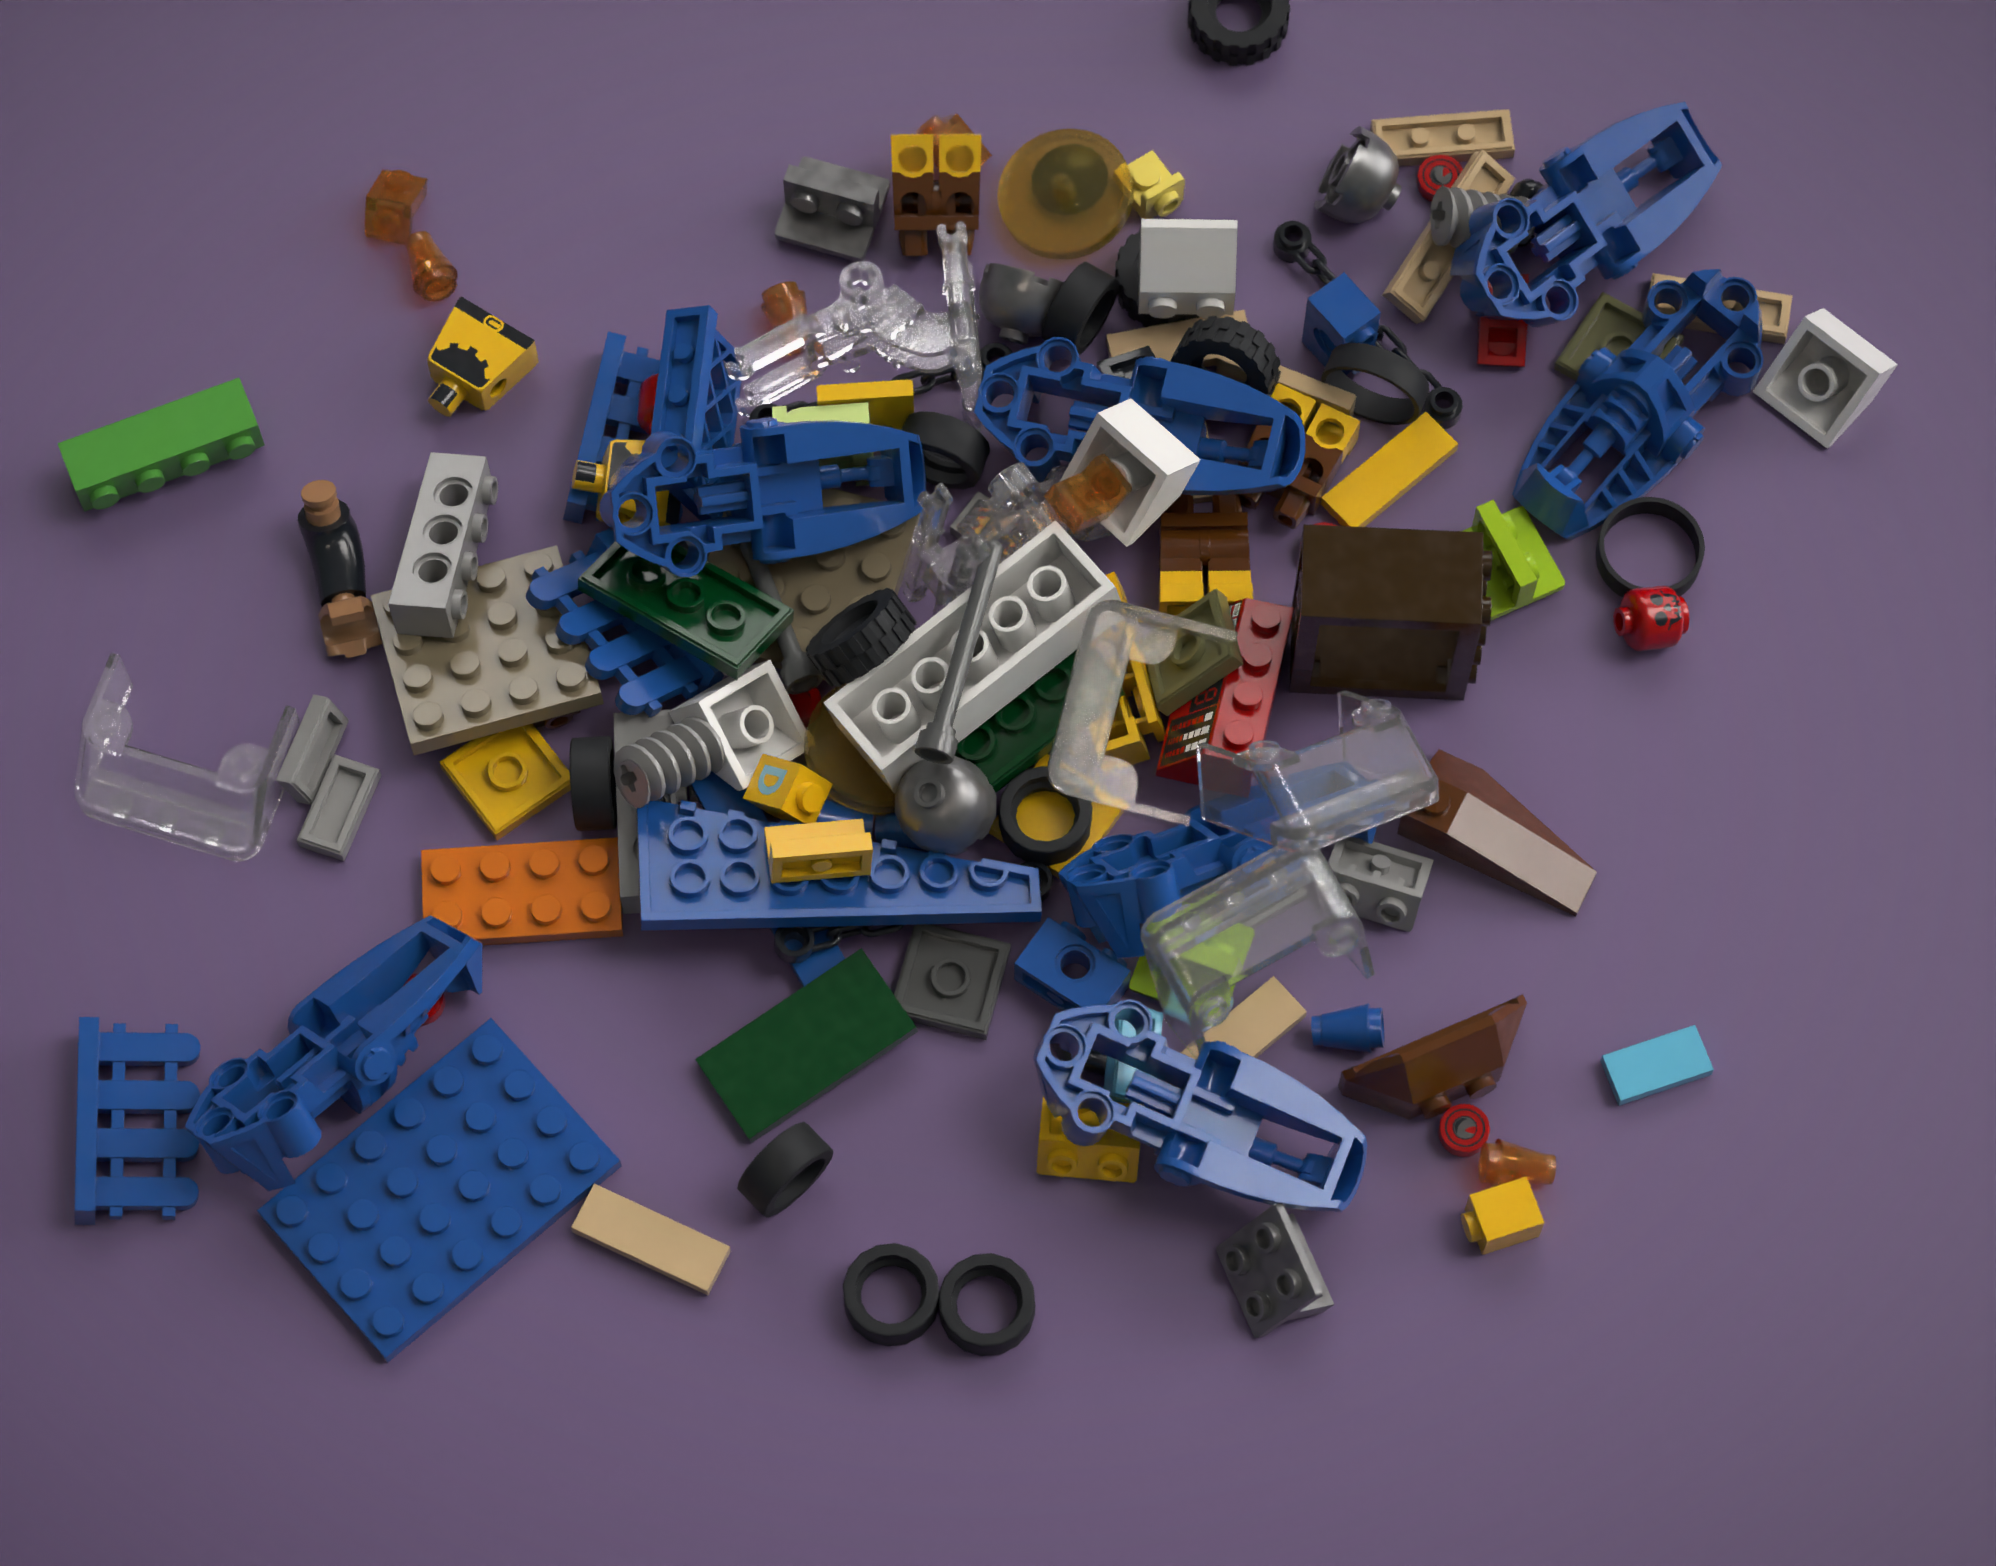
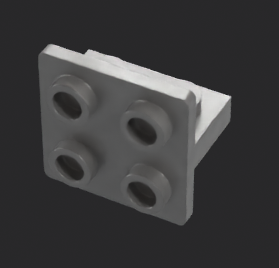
M807 156L801 158L798 167L789 164L783 179L785 204L775 228V238L855 262H863L889 192L890 181L883 177Z
M1283 1204L1272 1205L1216 1248L1234 1293L1256 1338L1266 1336L1287 1320L1321 1314L1335 1305L1294 1213L1287 1214Z

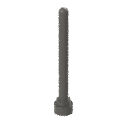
M726 511L727 516H732L731 511ZM751 542L738 543L755 587L782 602L768 565L752 558ZM790 624L776 640L784 658L781 662L780 677L787 693L795 695L808 692L817 687L823 681V676L808 658L806 652H802L793 627Z
M989 540L984 544L934 720L927 724L926 729L920 731L914 752L919 757L933 763L950 764L954 760L958 740L955 738L956 730L952 727L1003 552L1002 544L997 540Z

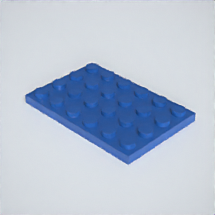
M490 1018L295 1179V1184L282 1189L259 1208L257 1212L388 1363L585 1198L594 1184L600 1185L622 1165L620 1159L496 1022Z

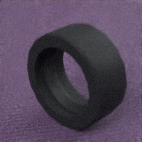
M1086 261L1078 265L1063 283L1050 306L1043 324L1042 338L1046 341L1053 337H1064L1076 345L1079 355L1082 354L1093 342L1108 318L1117 297L1119 280Z
M927 411L909 414L904 422L902 431L917 434L920 437L926 482L948 489L964 490L974 487L980 480L991 451L988 440L981 432L968 423L949 415Z
M610 736L571 739L570 788L573 818L577 831L616 828L617 800L614 776V749Z
M1040 766L1024 770L1010 780L1001 795L998 814L1003 842L1015 856L1024 861L1041 862L1046 866L1066 862L1081 851L1090 836L1092 804L1088 790L1076 776L1061 768ZM1040 791L1056 792L1066 797L1072 804L1075 814L1073 826L1062 838L1051 841L1034 840L1025 835L1018 826L1016 814L1021 801L1032 793Z
M807 1123L795 1124L778 1135L753 1159L740 1177L737 1189L763 1216L767 1218L774 1216L789 1207L815 1183L830 1163L833 1149Z
M897 1243L876 1245L861 1253L847 1270L843 1283L845 1314L854 1330L868 1341L884 1346L906 1345L921 1337L935 1321L939 1308L938 1276L929 1260L914 1248ZM896 1266L906 1269L916 1277L921 1286L922 1298L918 1309L910 1318L900 1323L887 1324L877 1321L867 1313L862 1304L861 1291L864 1281L872 1272L882 1267Z
M994 1253L972 1255L956 1263L944 1277L939 1292L940 1322L948 1338L963 1351L979 1356L1001 1355L1017 1347L1030 1332L1035 1316L1034 1287L1025 1270L1010 1258ZM993 1276L1002 1279L1012 1288L1016 1295L1017 1310L1014 1319L1006 1328L996 1333L983 1334L971 1330L962 1322L957 1312V1299L961 1289L969 1281L977 1277Z

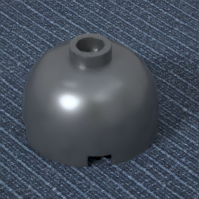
M1359 126L1350 133L1357 140L1351 148L1343 144L1340 146L1322 178L1318 192L1322 194L1327 193L1324 201H1315L1314 204L1317 210L1345 223H1361L1371 219L1381 208L1389 211L1397 201L1402 186L1396 183L1399 165L1397 156L1391 147L1376 134Z
M986 264L979 291L981 311L990 323L1001 328L999 337L1015 343L1027 344L1029 336L1042 337V328L1046 315L1064 282L1051 277L1048 281L1034 276L1035 272L1009 265Z
M954 756V760L950 764H938L923 759L914 764L901 778L895 793V814L903 832L923 850L945 853V855H959L967 851L966 847L972 845L977 839L982 840L989 833L996 816V793L993 786L989 784L987 776L970 761Z

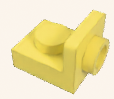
M1153 150L1114 172V183L1142 219H1152L1157 215L1160 217L1169 215L1179 207L1184 199L1185 179L1180 172L1171 175Z

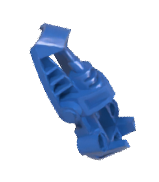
M1685 102L1661 106L1628 117L1594 134L1578 146L1570 149L1564 147L1542 162L1543 165L1539 168V171L1547 184L1541 187L1536 195L1524 204L1515 198H1504L1476 208L1469 219L1471 237L1455 249L1450 276H1461L1460 296L1468 309L1478 312L1474 316L1498 320H1523L1532 327H1543L1565 321L1576 313L1578 294L1575 288L1586 280L1585 274L1597 266L1605 280L1610 278L1615 280L1636 268L1641 259L1663 243L1691 214L1712 185L1723 165L1701 135ZM1651 140L1652 143L1646 149L1649 154L1648 158L1632 169L1624 167L1617 173L1614 171L1613 168ZM1654 168H1657L1660 173L1668 169L1672 177L1678 179L1638 207L1635 206L1628 194L1639 186L1638 179ZM1497 216L1500 218V221L1502 223V230L1499 228L1497 224ZM1535 227L1534 231L1537 236L1531 240L1534 244V247L1531 248L1535 256L1540 255L1545 263H1548L1556 256L1561 259L1526 284L1507 251L1529 235L1527 231ZM1488 281L1493 288V295L1489 292ZM1546 297L1550 302V310L1546 304Z
M1706 269L1692 272L1681 284L1672 280H1664L1653 285L1648 293L1642 315V321L1646 330L1628 349L1622 350L1618 356L1606 347L1592 352L1578 370L1579 376L1576 383L1550 414L1535 438L1521 467L1512 492L1514 498L1551 530L1565 539L1573 540L1603 525L1609 514L1619 505L1632 499L1644 497L1682 459L1690 457L1703 441V433L1705 431V427L1692 417L1708 400L1712 402L1721 392L1730 396L1746 395L1753 390L1761 372L1764 359L1760 349L1763 330L1762 312L1757 299L1756 289L1750 281L1742 277L1725 278L1722 275L1721 269ZM1734 300L1741 304L1743 310L1731 311L1722 302ZM1661 303L1669 304L1677 312L1670 315L1663 314L1655 306ZM1697 316L1723 337L1726 342L1691 380L1684 385L1682 380L1698 364V361L1691 356L1692 352L1686 347L1682 349L1679 345H1676L1663 360L1659 356L1662 354L1665 344L1673 336L1677 338ZM1741 362L1749 368L1750 372L1744 374L1736 373L1728 364ZM1588 427L1591 428L1593 431L1582 443L1584 450L1570 466L1565 468L1560 464L1549 473L1548 470ZM1613 446L1625 457L1584 504L1583 500L1575 494L1582 484L1578 475L1594 457L1600 459Z
M1053 337L1046 340L1040 346L1017 351L987 365L982 382L978 388V398L974 409L975 415L983 426L1016 458L1021 473L1033 482H1045L1052 479L1058 473L1061 461L1071 462L1086 435L1085 432L1088 431L1097 413L1110 408L1107 406H1114L1128 399L1134 400L1201 459L1181 494L1234 495L1272 492L1290 485L1299 474L1304 462L1305 431L1303 421L1295 411L1274 398L1231 378L1197 367L1170 362L1162 358L1146 356L1136 359L1131 379L1102 374L1094 364L1081 362L1076 345L1069 339ZM1067 359L1071 361L1070 366L1064 371L1053 372L1049 370L1050 366L1057 360ZM1042 393L1076 399L1074 404L1071 405L1069 412L1068 428L1070 429L1067 436L1050 433L1048 425L1027 421L1031 403L1039 404ZM1002 394L1014 396L1012 402L1005 407H994L991 405L993 400ZM1208 419L1232 423L1272 426L1269 440H1256L1249 449L1228 446L1226 440L1206 438L1205 421ZM1043 447L1048 449L1047 455L1041 460L1030 461L1026 459L1027 454L1034 448ZM1226 459L1248 462V467L1224 462Z
M776 418L752 419L746 421L745 425L740 426L741 443H734L731 447L696 451L694 445L689 440L669 431H658L646 439L642 446L641 454L630 456L610 479V489L603 495L600 501L599 511L603 521L614 529L615 542L628 551L658 564L679 577L697 575L707 562L708 552L723 550L724 545L751 542L752 558L759 560L762 564L787 562L791 558L819 554L872 538L923 512L926 505V476L922 444L919 435L863 422L836 420L785 423L777 421ZM675 443L678 449V457L675 463L664 468L661 463V454L664 448ZM881 451L880 455L867 458V465L863 467L840 469L838 464L819 466V459ZM699 476L708 479L724 477V482L695 486L694 503L697 505L699 515L731 511L732 516L659 526L655 486L687 482V478ZM868 480L869 487H884V495L888 500L823 507L822 490L841 488L842 482ZM633 499L636 504V512L629 521L621 523L618 516L619 508L626 500ZM686 541L688 553L685 559L677 564H673L671 560L673 547L678 542Z
M1345 762L1287 775L1254 785L1252 796L1232 792L1196 805L1184 814L1180 825L1157 834H1153L1148 830L1134 836L1130 834H1115L1104 837L1095 842L1092 848L1068 863L1058 873L1059 879L1069 894L1077 926L1090 928L1099 944L1107 941L1117 958L1145 956L1139 924H1163L1178 918L1184 911L1182 900L1204 893L1206 897L1208 896L1217 916L1229 920L1258 909L1266 899L1270 887L1275 889L1281 887L1283 874L1291 880L1296 878L1298 875L1297 863L1315 853L1314 846L1338 833L1359 838L1368 844H1372L1386 793L1377 781L1373 779L1370 782H1366Z
M430 915L378 944L340 970L297 1004L288 1018L287 1028L290 1035L269 1053L259 1049L247 1059L241 1057L233 1058L219 1065L212 1072L208 1086L199 1096L189 1115L185 1128L199 1140L220 1173L232 1174L240 1171L243 1174H247L268 1191L295 1184L296 1182L282 1158H297L308 1153L318 1144L321 1138V1130L314 1118L340 1097L351 1109L361 1114L394 1085L398 1072L397 1065L403 1066L405 1064V1053L407 1050L415 1052L419 1044L414 1034L429 1018L427 1013L444 992L453 993L472 990L478 995L482 993L483 943ZM429 951L435 960L405 984Z
M1128 999L1122 1000L1115 1005H1091L1072 1008L1054 1014L1048 1031L1035 1049L1033 1059L1046 1104L1055 1119L1059 1116L1062 1117L1063 1133L1075 1145H1094L1101 1140L1108 1129H1111L1154 1148V1154L1157 1155L1154 1169L1162 1179L1177 1186L1187 1187L1202 1183L1244 1199L1269 1205L1283 1204L1286 1208L1308 1211L1342 1212L1349 1206L1357 1192L1364 1171L1368 1147L1366 1136L1331 1104L1293 1077L1222 1041H1207L1203 1043L1197 1060L1168 1047L1166 1037L1151 1031L1153 1024L1151 1013L1139 1001ZM1125 1020L1131 1023L1135 1028L1136 1036L1126 1037L1120 1034L1115 1027L1114 1021ZM1058 1043L1060 1049L1071 1053L1072 1060L1061 1061L1056 1059L1050 1052L1049 1045ZM1091 1049L1136 1068L1124 1096L1134 1101L1128 1107L1112 1101L1109 1096L1110 1091L1079 1078ZM1086 1108L1095 1112L1099 1118L1100 1125L1090 1127L1082 1123L1078 1117V1109ZM1262 1119L1333 1142L1334 1145L1327 1156L1307 1153L1306 1157L1302 1160L1278 1151V1144L1256 1137ZM1275 1164L1297 1172L1298 1178L1271 1167V1165Z

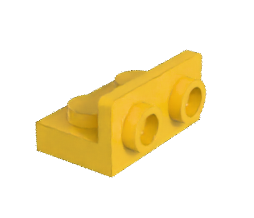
M1043 1096L1036 1170L1038 1174L1131 1183L1137 1181L1139 1141L1108 1129L1101 1140L1094 1145H1075L1063 1133L1062 1117L1054 1118ZM1117 1102L1126 1107L1130 1105V1103ZM1086 1108L1078 1109V1117L1082 1123L1090 1127L1100 1125L1099 1118L1095 1112Z

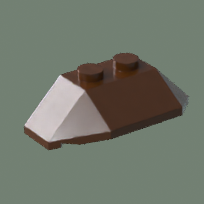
M1521 994L1472 1017L1362 1064L1341 1071L1338 1088L1342 1096L1408 1120L1422 1114L1425 1119L1436 1117L1451 1108L1452 1101L1466 1095L1470 1099L1480 1098L1497 1087L1496 1082L1501 1078L1527 1001L1524 995Z

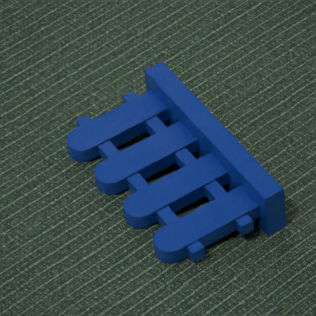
M609 331L607 333L577 460L602 464L603 455L610 441L616 439L628 440L630 430L648 434L640 427L637 421L639 403L637 398L642 382L649 376L659 373L660 360L647 357L649 349L637 346L636 354L623 351L626 335ZM615 382L628 385L626 396L613 393ZM605 424L618 427L616 438L603 436ZM571 483L563 520L582 524L585 509L596 512L598 493L572 489ZM682 505L680 506L679 523L683 515Z
M609 528L595 535L586 555L581 550L572 553L568 561L570 564L550 573L544 566L534 570L531 577L533 581L526 592V599L536 609L546 610L555 606L560 611L562 616L555 632L562 642L575 645L585 641L592 649L585 663V668L589 675L599 680H606L615 676L622 684L615 697V704L621 712L628 715H637L645 711L649 717L659 714L662 708L660 703L679 694H682L688 700L720 682L724 674L597 600L581 607L574 603L572 598L583 594V592L578 590V578L615 542L614 532ZM620 624L629 632L610 642L601 634ZM649 659H652L659 667L640 677H637L631 670L632 667Z
M79 1017L75 1225H95L96 1210H110L109 1220H122L123 1210L162 1211V1220H175V1211L189 1210L197 1203L199 1195L197 1184L190 1178L176 1177V1162H188L194 1159L199 1151V1140L190 1134L187 1129H177V1114L191 1113L200 1096V1091L190 1081H177V1066H190L199 1059L201 1046L199 1040L194 1035L178 1033V1024H165V1033L126 1032V1023H113V1032H99V1017ZM99 1066H112V1080H98ZM125 1066H165L164 1081L125 1080ZM98 1113L112 1114L111 1128H97ZM124 1114H164V1129L124 1128ZM97 1162H111L110 1177H96ZM123 1162H163V1177H123Z

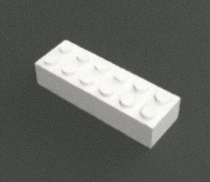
M1056 520L998 566L952 727L956 730L955 738L958 740V743L1125 612L1115 585ZM972 586L911 633L908 640L893 655L884 660L883 663L862 677H858L846 684L823 702L836 726L893 793H896L904 774L914 764L923 760L914 752L920 731L926 729L927 724L934 720Z

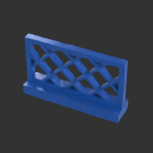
M710 305L666 310L651 434L658 431H669L689 440L694 445L696 451L731 447L734 444L744 357L716 329L718 313ZM723 360H724L725 363H726V371H725V367H724ZM675 443L664 448L661 454V463L664 468L675 463L678 457V449ZM699 476L687 478V482L655 486L656 492L669 491L699 520L722 517L723 512L699 515L697 505L694 503V494H696L695 486L724 482V477L708 479Z

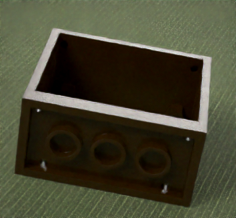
M1303 524L1292 599L1294 611L1291 622L1289 693L1464 700L1467 685L1476 683L1477 665L1481 663L1482 646H1485L1487 626H1490L1492 600L1491 596H1486L1487 581H1490L1492 572V551L1483 550V532Z

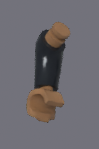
M315 480L306 484L301 490L304 507L298 514V525L316 578L320 605L322 606L318 617L327 655L337 656L345 654L347 658L364 655L367 648L381 645L382 640L373 604L366 598L365 561L360 534L351 516L349 507L346 503L338 500L335 485L327 480Z

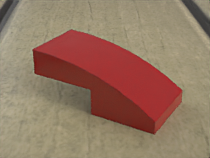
M1521 274L1526 284H1528L1529 274ZM1488 281L1489 292L1493 295V288ZM1478 317L1477 364L1525 367L1528 324L1523 320H1498Z

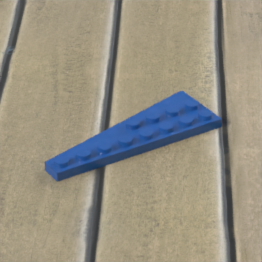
M684 800L681 801V805L662 801H649L646 806L637 808L641 931L1041 921L1042 905L1038 868L982 858L981 862L949 857L945 853H935L930 850L928 853L897 847V841L882 839V843L872 842L873 855L870 875L771 883L764 827L804 823L781 819L780 823L766 822L747 818L745 812L729 809L728 814L696 808V803Z

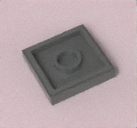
M914 924L894 995L914 1023L987 1040L1011 952V943L934 924Z

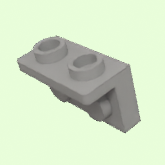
M1338 834L1325 871L1318 903L1328 908L1410 932L1413 929L1434 860L1374 841L1372 844H1368L1362 839Z

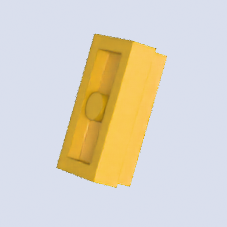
M863 819L764 827L771 883L871 874L872 839L870 832L865 833Z

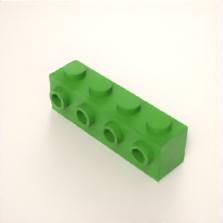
M239 377L57 443L84 512L93 508H109L123 497L137 492L148 493L155 491L167 481L183 475H199L208 470L211 465L227 459L237 460L251 455L257 448L265 446L258 423Z

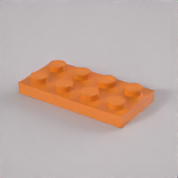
M618 837L421 850L423 919L431 915L483 943V946L623 936Z

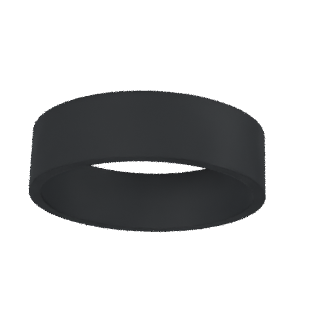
M1345 343L1335 347L1321 376V382L1355 394V415L1388 425H1405L1414 422L1420 415L1430 389L1427 378L1411 362L1389 350L1363 343ZM1341 370H1355L1377 376L1399 388L1409 398H1393L1370 391L1352 381Z
M1641 497L1619 505L1603 523L1596 546L1597 568L1606 585L1622 598L1627 591L1643 588L1626 581L1615 572L1605 553L1604 538L1616 523L1626 517L1636 514H1655L1666 517L1678 524L1687 533L1694 546L1696 560L1693 570L1682 581L1669 586L1678 596H1682L1695 582L1704 558V537L1697 521L1686 509L1663 498Z

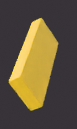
M1425 412L1322 496L1320 504L1342 526L1365 527L1453 455L1458 449V443Z

